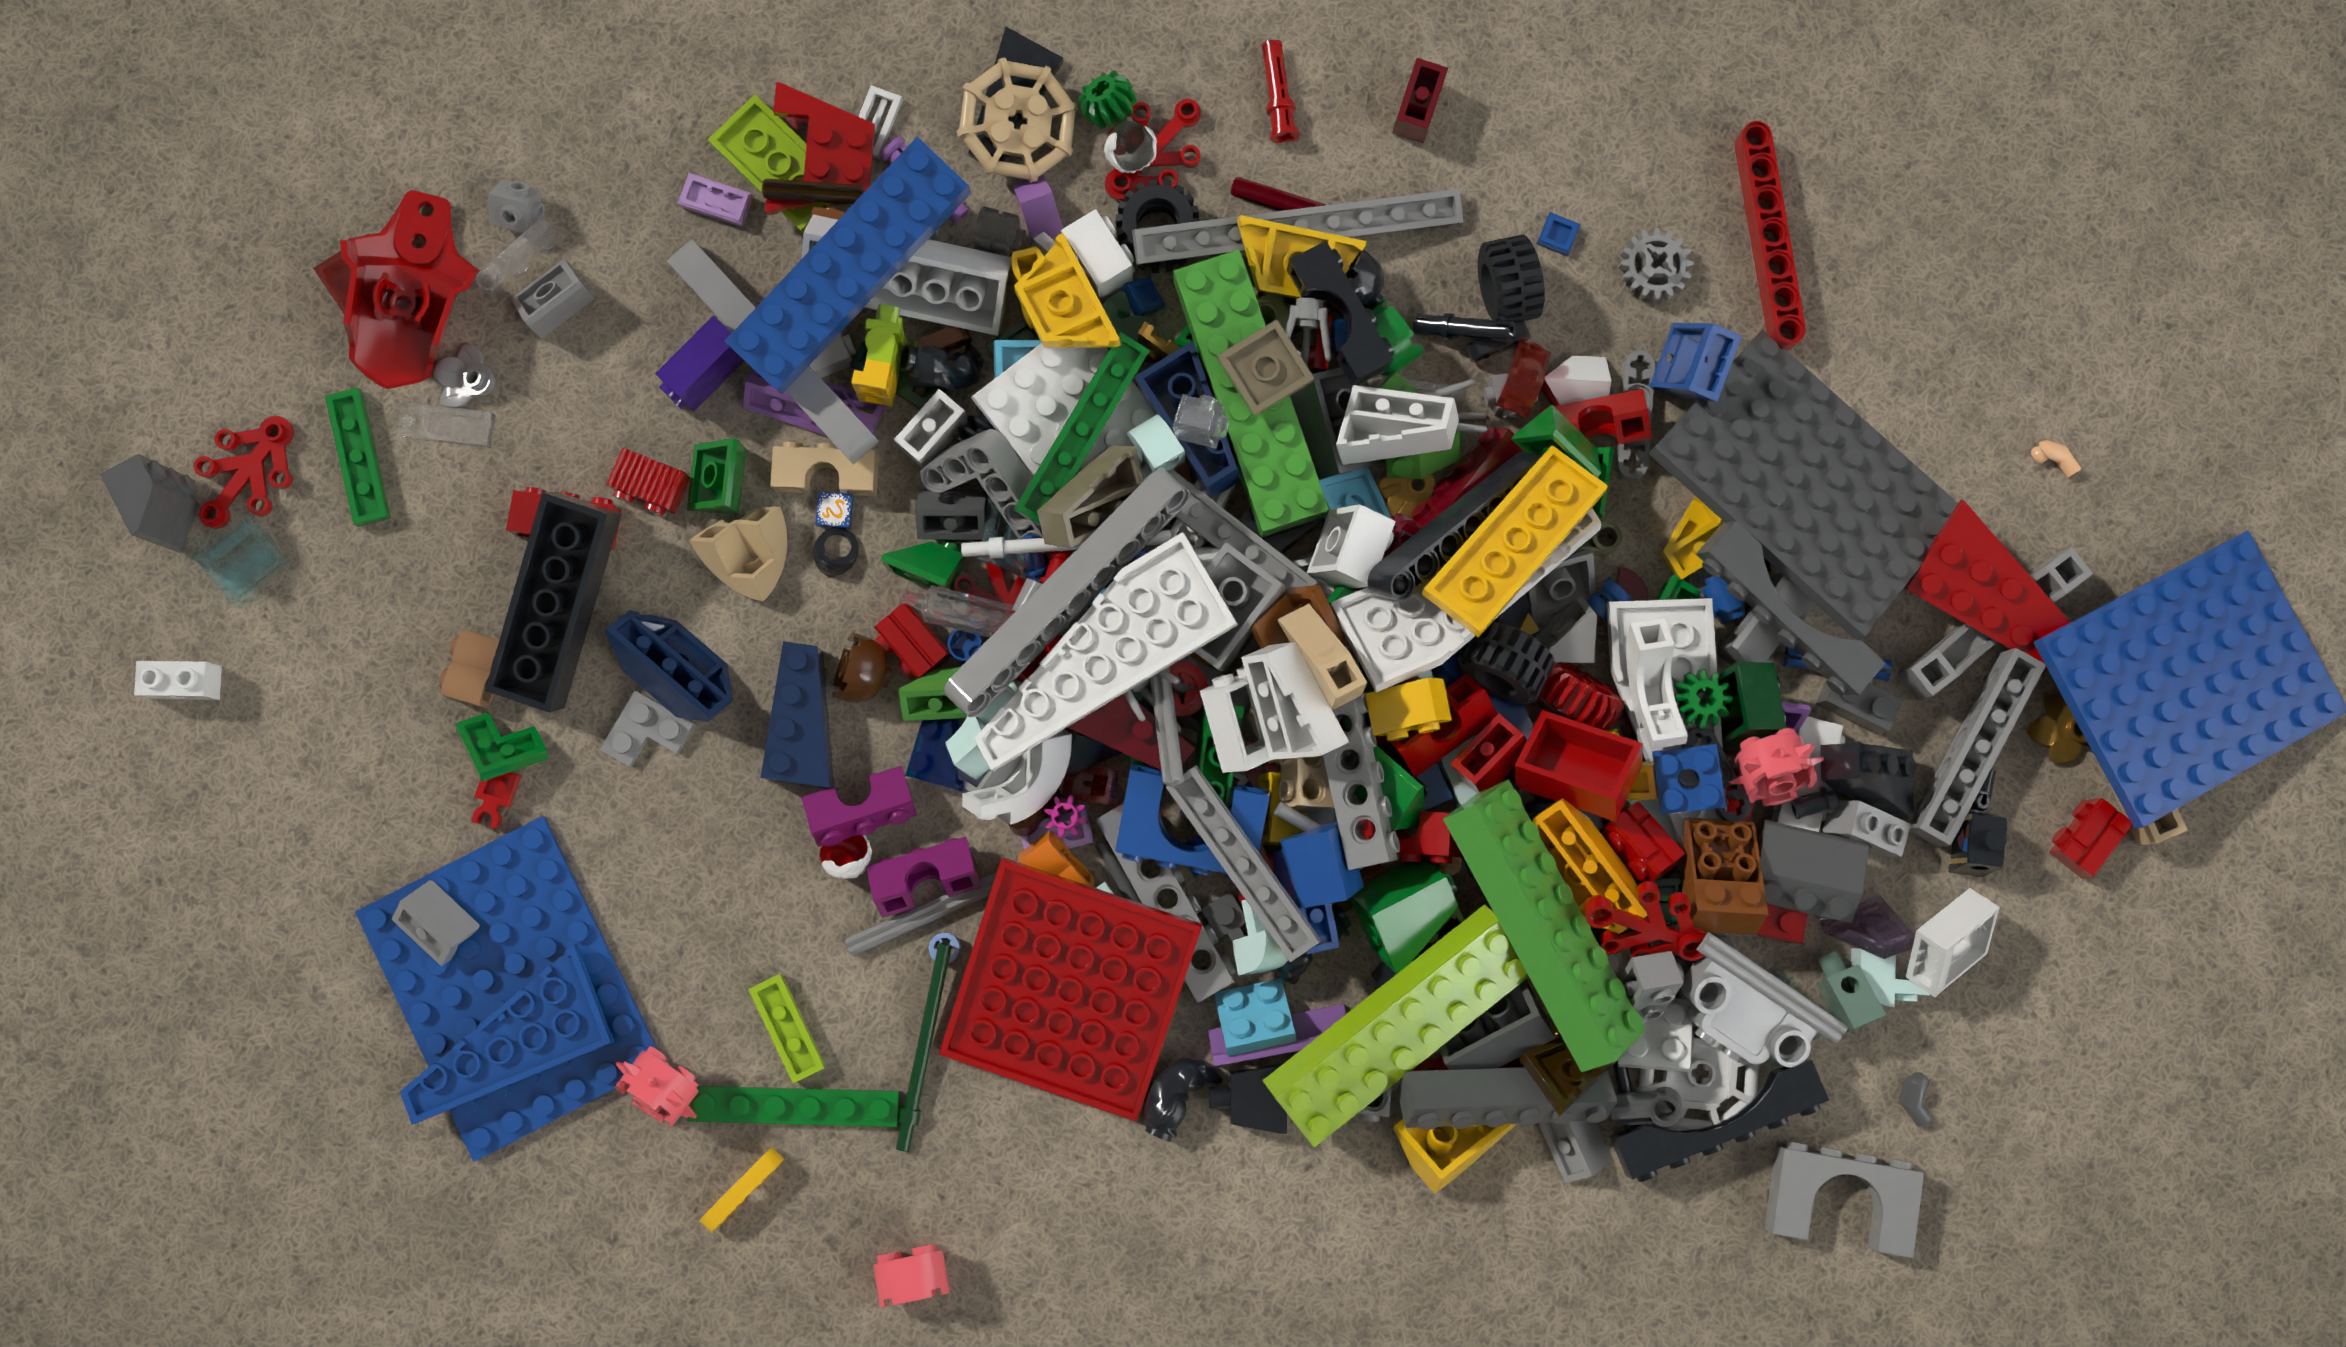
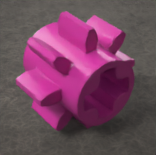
M1072 795L1068 797L1067 803H1062L1058 797H1055L1054 802L1056 806L1054 809H1045L1044 811L1051 815L1052 821L1046 827L1050 829L1057 826L1059 828L1058 837L1061 838L1065 836L1066 830H1070L1073 835L1078 836L1079 832L1076 827L1080 823L1088 824L1086 819L1081 818L1080 813L1087 808L1086 805L1074 806L1075 797ZM1063 808L1068 811H1074V815L1070 817L1072 822L1070 825L1065 822H1059V818L1063 816L1061 812Z

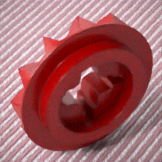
M1180 660L1169 666L1170 673L1176 677L1179 676L1182 684L1193 685L1194 689H1188V691L1183 692L1182 704L1178 694L1173 693L1176 716H1188L1203 706L1200 690L1208 688V682L1205 674L1198 666L1191 662Z

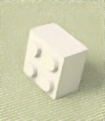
M1095 209L1061 230L1078 262L1086 269V277L1101 304L1110 296L1121 292L1120 289L1126 283L1133 281L1135 269L1132 263L1135 261L1134 257L1125 244L1120 246L1114 237L1116 230L1107 216L1101 218Z
M1360 504L1330 509L1307 574L1335 587L1338 585L1349 589L1368 587L1367 581L1370 571L1382 561L1384 552L1393 541L1394 534L1392 530L1396 521Z

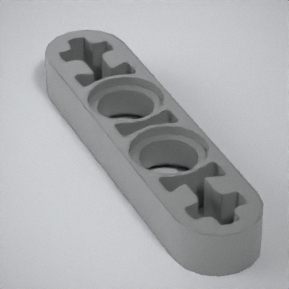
M1638 350L1630 353L1623 363L1621 393L1638 389L1644 390L1651 426L1654 388L1649 387L1655 372V360L1648 352ZM1637 359H1641L1642 365L1647 366V369H1644L1640 375V382L1646 381L1647 385L1628 383V381L1634 382L1636 379V368L1631 367L1630 364H1634ZM1650 439L1620 445L1617 442L1615 466L1618 475L1622 479L1635 481L1645 474L1649 465ZM1624 446L1629 448L1642 447V451L1637 450L1635 452L1634 461L1640 464V468H1637L1634 473H1629V467L1623 465V462H1627L1631 456V449L1624 450Z

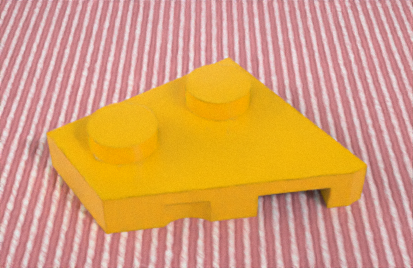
M1694 496L1660 552L1672 573L1680 577V579H1684L1703 567L1702 563L1704 561L1696 553L1719 527L1718 516L1696 496Z

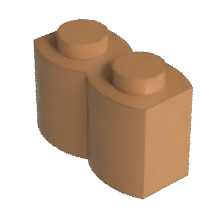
M463 629L460 635H457L451 643L450 654L453 655L452 662L440 675V694L487 709L493 693L485 691L499 639Z

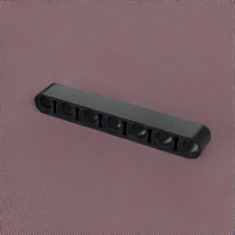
M1529 452L1515 454L1375 565L1370 571L1367 581L1371 593L1397 601H1404L1426 585L1543 454Z

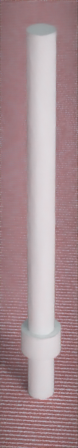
M1160 531L1146 546L1164 544L1171 539V531ZM993 537L985 542L962 543L961 550L963 557L990 555V558L993 559L1005 558L1006 554L1076 550L1082 543L1068 548L1047 545L1044 543L1043 538L1005 540L1004 537Z

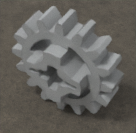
M1655 228L1651 236H1649L1646 230H1643L1638 235V239L1632 237L1627 243L1629 248H1624L1620 254L1622 258L1626 259L1618 265V269L1626 271L1620 280L1621 282L1630 281L1632 285L1628 292L1632 293L1636 289L1639 290L1640 300H1643L1648 294L1651 295L1653 303H1657L1661 295L1668 301L1674 295L1673 291L1679 294L1685 287L1683 283H1687L1691 279L1692 275L1687 271L1693 267L1694 262L1686 260V257L1691 253V249L1686 248L1682 250L1680 245L1684 239L1681 237L1676 241L1672 240L1671 230L1665 236L1660 235L1659 228ZM1673 257L1676 261L1677 269L1673 266ZM1635 258L1640 264L1639 273H1637L1635 268ZM1656 261L1660 262L1661 266L1656 269L1651 266ZM1648 282H1658L1661 285H1652Z

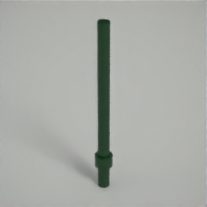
M938 943L905 1106H901L898 1121L901 1122L896 1150L909 1152L914 1126L919 1124L921 1110L918 1107L952 945L946 943Z

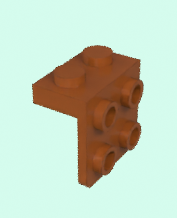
M1320 585L1288 588L1251 626L1252 633L1260 649L1269 645L1290 643L1278 619L1310 604L1345 647L1348 643Z

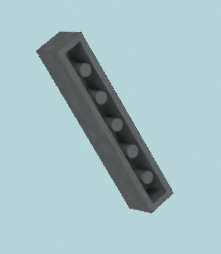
M1525 1067L1406 1071L1397 1089L1406 1128L1419 1127L1422 1130H1430L1442 1126H1453L1458 1129L1471 1125L1499 1127L1504 1124L1517 1123L1531 1126L1542 1122L1566 1124L1571 1121H1588L1589 1123H1598L1608 1118L1618 1102L1608 1070L1560 1117Z

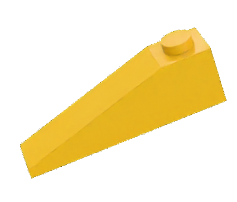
M1403 1118L1394 1125L1393 1129L1411 1167L1431 1191L1436 1194L1465 1171L1517 1124H1504L1499 1127L1471 1125L1461 1129L1453 1126H1442L1430 1130H1422L1419 1127L1406 1128Z

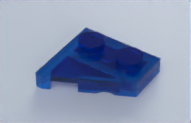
M959 719L922 720L905 776L963 792L964 781L958 778V768L954 766L945 743L959 730Z

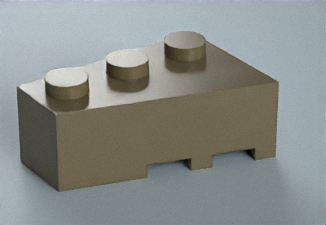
M1109 445L1037 510L1045 544L1071 548L1083 543L1143 482L1136 447Z

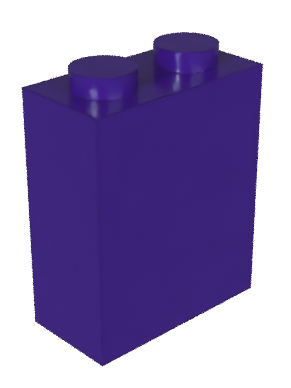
M714 315L655 373L663 382L659 388L681 410L687 405L694 412L745 361L724 342L732 332Z

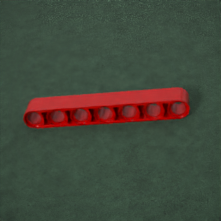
M1752 121L1737 136L1735 140V153L1766 333L1777 342L1779 348L1788 351L1803 339L1806 333V325L1772 132L1766 123ZM1746 136L1756 138L1759 145L1750 144ZM1752 168L1760 169L1764 173V178L1757 177L1753 173ZM1757 200L1766 201L1770 206V210L1761 208ZM1763 231L1772 233L1775 237V242L1766 240ZM1769 263L1776 264L1781 270V275L1774 274L1769 269ZM1774 295L1783 297L1787 306H1779L1775 302ZM1780 327L1786 328L1791 332L1792 340L1785 339L1781 335Z

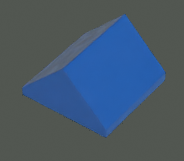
M1337 821L1280 840L1299 908L1345 901L1364 887L1359 868L1348 870Z

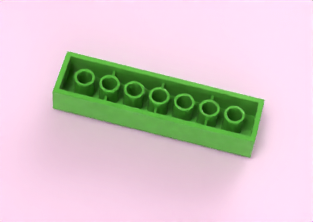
M1240 249L1174 270L1173 282L1260 538L1326 517L1329 508L1290 396L1258 416L1253 417L1217 360V355L1266 326Z
M1504 781L1475 794L1443 818L1447 828L1580 1071L1585 1072L1616 1062L1646 1030L1642 1024L1641 1016L1632 1006L1625 993L1623 983L1615 975L1608 962L1606 952L1598 944L1590 925L1587 923L1586 917L1583 916L1573 898L1572 890L1563 880L1556 867L1554 857L1546 849L1539 836L1537 826L1531 821L1522 805L1520 795L1514 790L1510 781Z

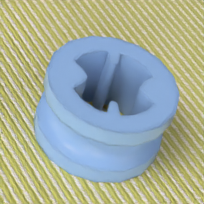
M951 933L937 934L929 943L930 956L935 961L936 943L938 941L943 943V938H948L951 940L950 945L954 948V952L949 958V963L953 962L960 954V941Z

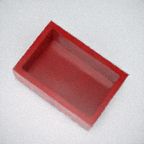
M1542 710L1515 763L1516 787L1554 801H1559L1563 798L1577 809L1616 822L1642 767L1643 743Z

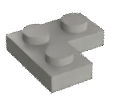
M634 690L600 750L632 767L648 738L679 754L696 724L685 718L675 717L661 704Z

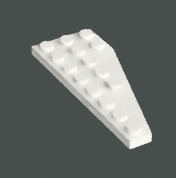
M1593 508L1590 509L1500 614L1600 530L1601 521ZM1427 584L1404 601L1374 595L1366 587L1331 602V609L1375 692L1442 665L1475 637L1468 629L1422 595L1423 589Z
M1183 532L1122 568L1113 578V582L1102 594L1100 593L1092 602L1093 605L1081 619L1072 625L1039 663L1040 666L1029 679L1026 678L1020 685L1016 694L1004 707L1000 708L974 738L991 770L995 771L1238 625Z
M1712 598L1618 601L1606 604L1610 672L1624 703L1637 740L1643 743V754L1646 762H1653L1652 751L1682 748V746L1674 745L1651 749L1644 728L1639 729L1633 708L1627 670V638L1630 623L1665 617L1675 644L1671 661L1672 687L1674 695L1680 694L1674 688V684L1678 681L1684 682V674L1691 672L1696 675L1700 669H1705L1708 677L1713 673H1717ZM1702 692L1697 694L1700 698L1698 704L1700 706L1707 704L1702 700L1704 694ZM1685 713L1681 714V718H1682V721H1683V722H1684V718H1685V716H1686ZM1719 716L1720 723L1712 727L1707 722L1706 728L1715 734L1723 749L1721 718ZM1695 721L1691 725H1684L1686 732L1697 728ZM1695 734L1696 741L1692 743V746L1704 745L1707 741L1704 737L1698 738ZM1721 768L1722 780H1724L1725 775L1723 769ZM1685 769L1681 772L1680 780L1684 786L1688 788L1698 786L1699 780L1692 769ZM1714 809L1668 814L1682 849L1685 817L1720 819Z

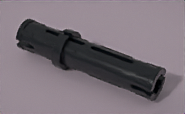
M1417 313L1415 315L1416 319L1413 320V332L1415 335L1442 337V340L1467 338L1512 343V337H1515L1516 331L1514 321L1454 317L1455 315L1452 313H1445L1443 316Z

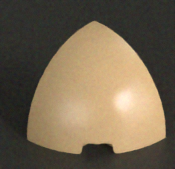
M763 507L746 511L741 519L734 520L731 523L721 520L689 540L697 555L717 578L731 589L751 599L764 601L775 588L784 568L787 553V529L781 507Z

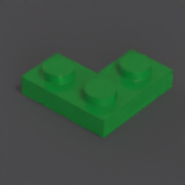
M489 712L455 723L456 732L481 782L548 759L547 749L535 726L501 737Z

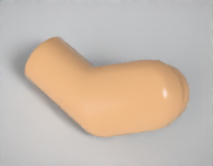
M2044 440L2031 450V455L2037 463L2042 464L2048 459L2055 461L2067 478L2082 469L2069 449L2063 444Z

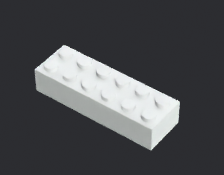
M818 215L812 216L803 234L801 259L838 221L837 219ZM928 239L870 300L865 308L877 310L878 304L897 306L900 310L899 315L998 336L1005 314L1012 270V257Z

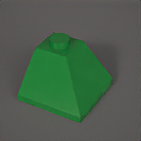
M943 540L941 545L931 541L884 553L880 561L892 573L951 596L955 580L960 576L967 559L960 553V546Z

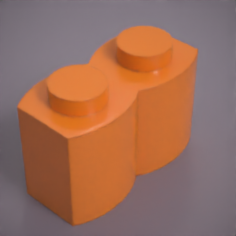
M1051 830L1047 831L1018 854L1017 862L1094 887L1095 878L1091 872Z

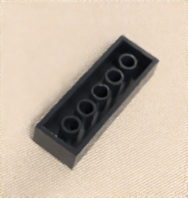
M542 492L485 691L549 713L565 708L622 513L560 492Z

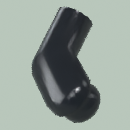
M1990 770L1970 808L1971 811H1985L1990 806L1996 770Z

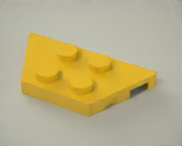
M1240 215L1237 218L1238 228L1256 291L1295 299L1302 298L1287 272L1291 258L1327 241L1331 250L1335 248L1340 254L1344 265L1342 269L1346 274L1350 264L1366 246V241L1244 215Z
M1064 233L1059 234L1054 239L1055 245L1045 256L1040 255L1033 263L1031 271L1024 274L1014 285L1015 293L1043 347L1104 348L1120 346V338Z

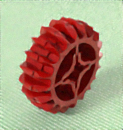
M1555 662L1539 694L1548 703L1554 705L1568 716L1573 717L1578 722L1602 730H1608L1618 720L1624 707L1621 697L1610 689L1608 685L1570 663Z

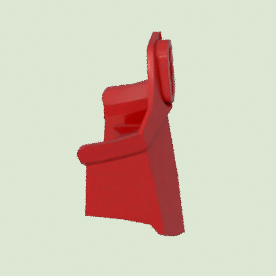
M410 190L406 192L399 207L380 233L349 238L348 240L340 239L341 258L351 268L343 321L349 342V360L367 378L385 389L416 384L430 378L457 294L468 290L479 273V270L456 252L451 225L450 202L442 197ZM428 206L433 210V213L430 216H423L420 214V209ZM419 235L423 236V240L426 242L423 248H415L412 245Z

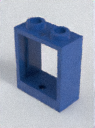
M1673 323L1649 387L1675 398L1718 402L1742 336L1712 323ZM1668 354L1672 356L1671 361H1667Z

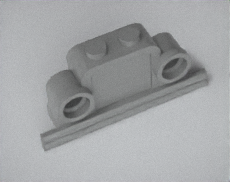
M1710 932L1707 933L1696 949L1705 956L1696 960L1684 976V984L1681 986L1682 992L1691 1001L1688 1007V1017L1691 1022L1699 1027L1695 1034L1712 1046L1716 1041L1724 1045L1721 1051L1738 1063L1744 1058L1752 1064H1761L1772 1055L1781 1065L1796 1067L1802 1064L1809 1056L1810 1042L1817 1032L1834 1043H1838L1848 1029L1846 1024Z

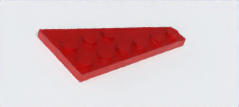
M1960 499L1927 550L1922 565L1904 587L1906 590L2010 649L2017 648L2042 663L2044 661L2033 642L2070 623L1962 499Z

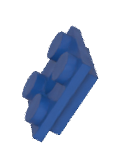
M1717 744L1652 751L1661 814L1726 808ZM1685 769L1696 771L1699 775L1698 786L1694 788L1684 786L1680 780L1681 772Z

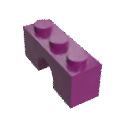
M902 766L868 776L871 784V793L868 799L860 805L848 806L843 804L835 787L801 797L810 832L817 846H834L842 842L843 839L855 835H868L877 828L889 824H903L911 817L918 816Z
M966 836L948 839L939 845L925 849H915L909 854L893 859H883L876 864L866 866L873 902L882 918L915 908L914 890L921 882L928 879L940 880L948 897L982 888L974 854Z

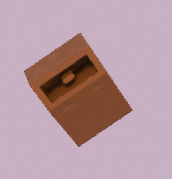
M1685 817L1683 851L1686 855L1683 857L1682 893L1687 894L1692 907L1690 916L1694 928H1700L1705 932L1756 935L1768 916V908L1755 823L1752 821L1728 822L1720 819Z

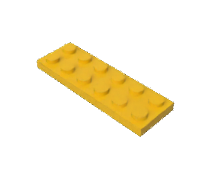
M1552 445L1423 589L1422 595L1479 638L1604 495L1608 485Z

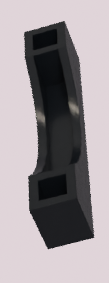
M1806 1059L1796 1067L1782 1066L1770 1071L1763 1086L1753 1099L1736 1114L1717 1124L1700 1129L1681 1131L1660 1129L1640 1124L1609 1137L1625 1176L1632 1180L1637 1178L1638 1182H1643L1658 1175L1657 1170L1670 1165V1168L1674 1169L1690 1163L1689 1157L1702 1152L1704 1156L1716 1153L1723 1149L1722 1143L1735 1139L1736 1143L1751 1139L1756 1136L1754 1130L1767 1126L1768 1129L1781 1127L1788 1123L1787 1117L1800 1113L1801 1116L1813 1114L1821 1110L1819 1104L1829 1101V1098L1813 1060Z

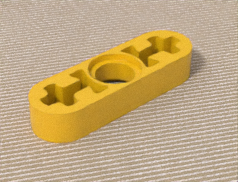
M771 1147L702 1216L699 1222L710 1233H713L785 1159L774 1147Z

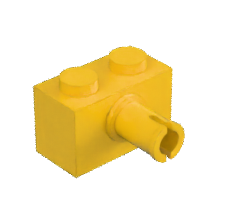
M1424 678L1386 688L1379 692L1374 691L1365 694L1373 736H1387V741L1408 738L1407 731L1418 729L1419 733L1440 730L1439 723L1452 720L1444 680L1440 678Z

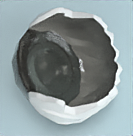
M1127 121L1118 125L1107 138L1104 147L1105 157L1119 172H1131L1134 174L1136 170L1142 171L1144 167H1148L1154 161L1157 140L1150 128L1136 121Z

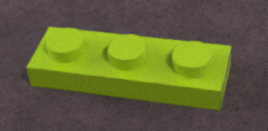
M782 973L748 989L792 1083L794 1084L826 1068L824 1060Z

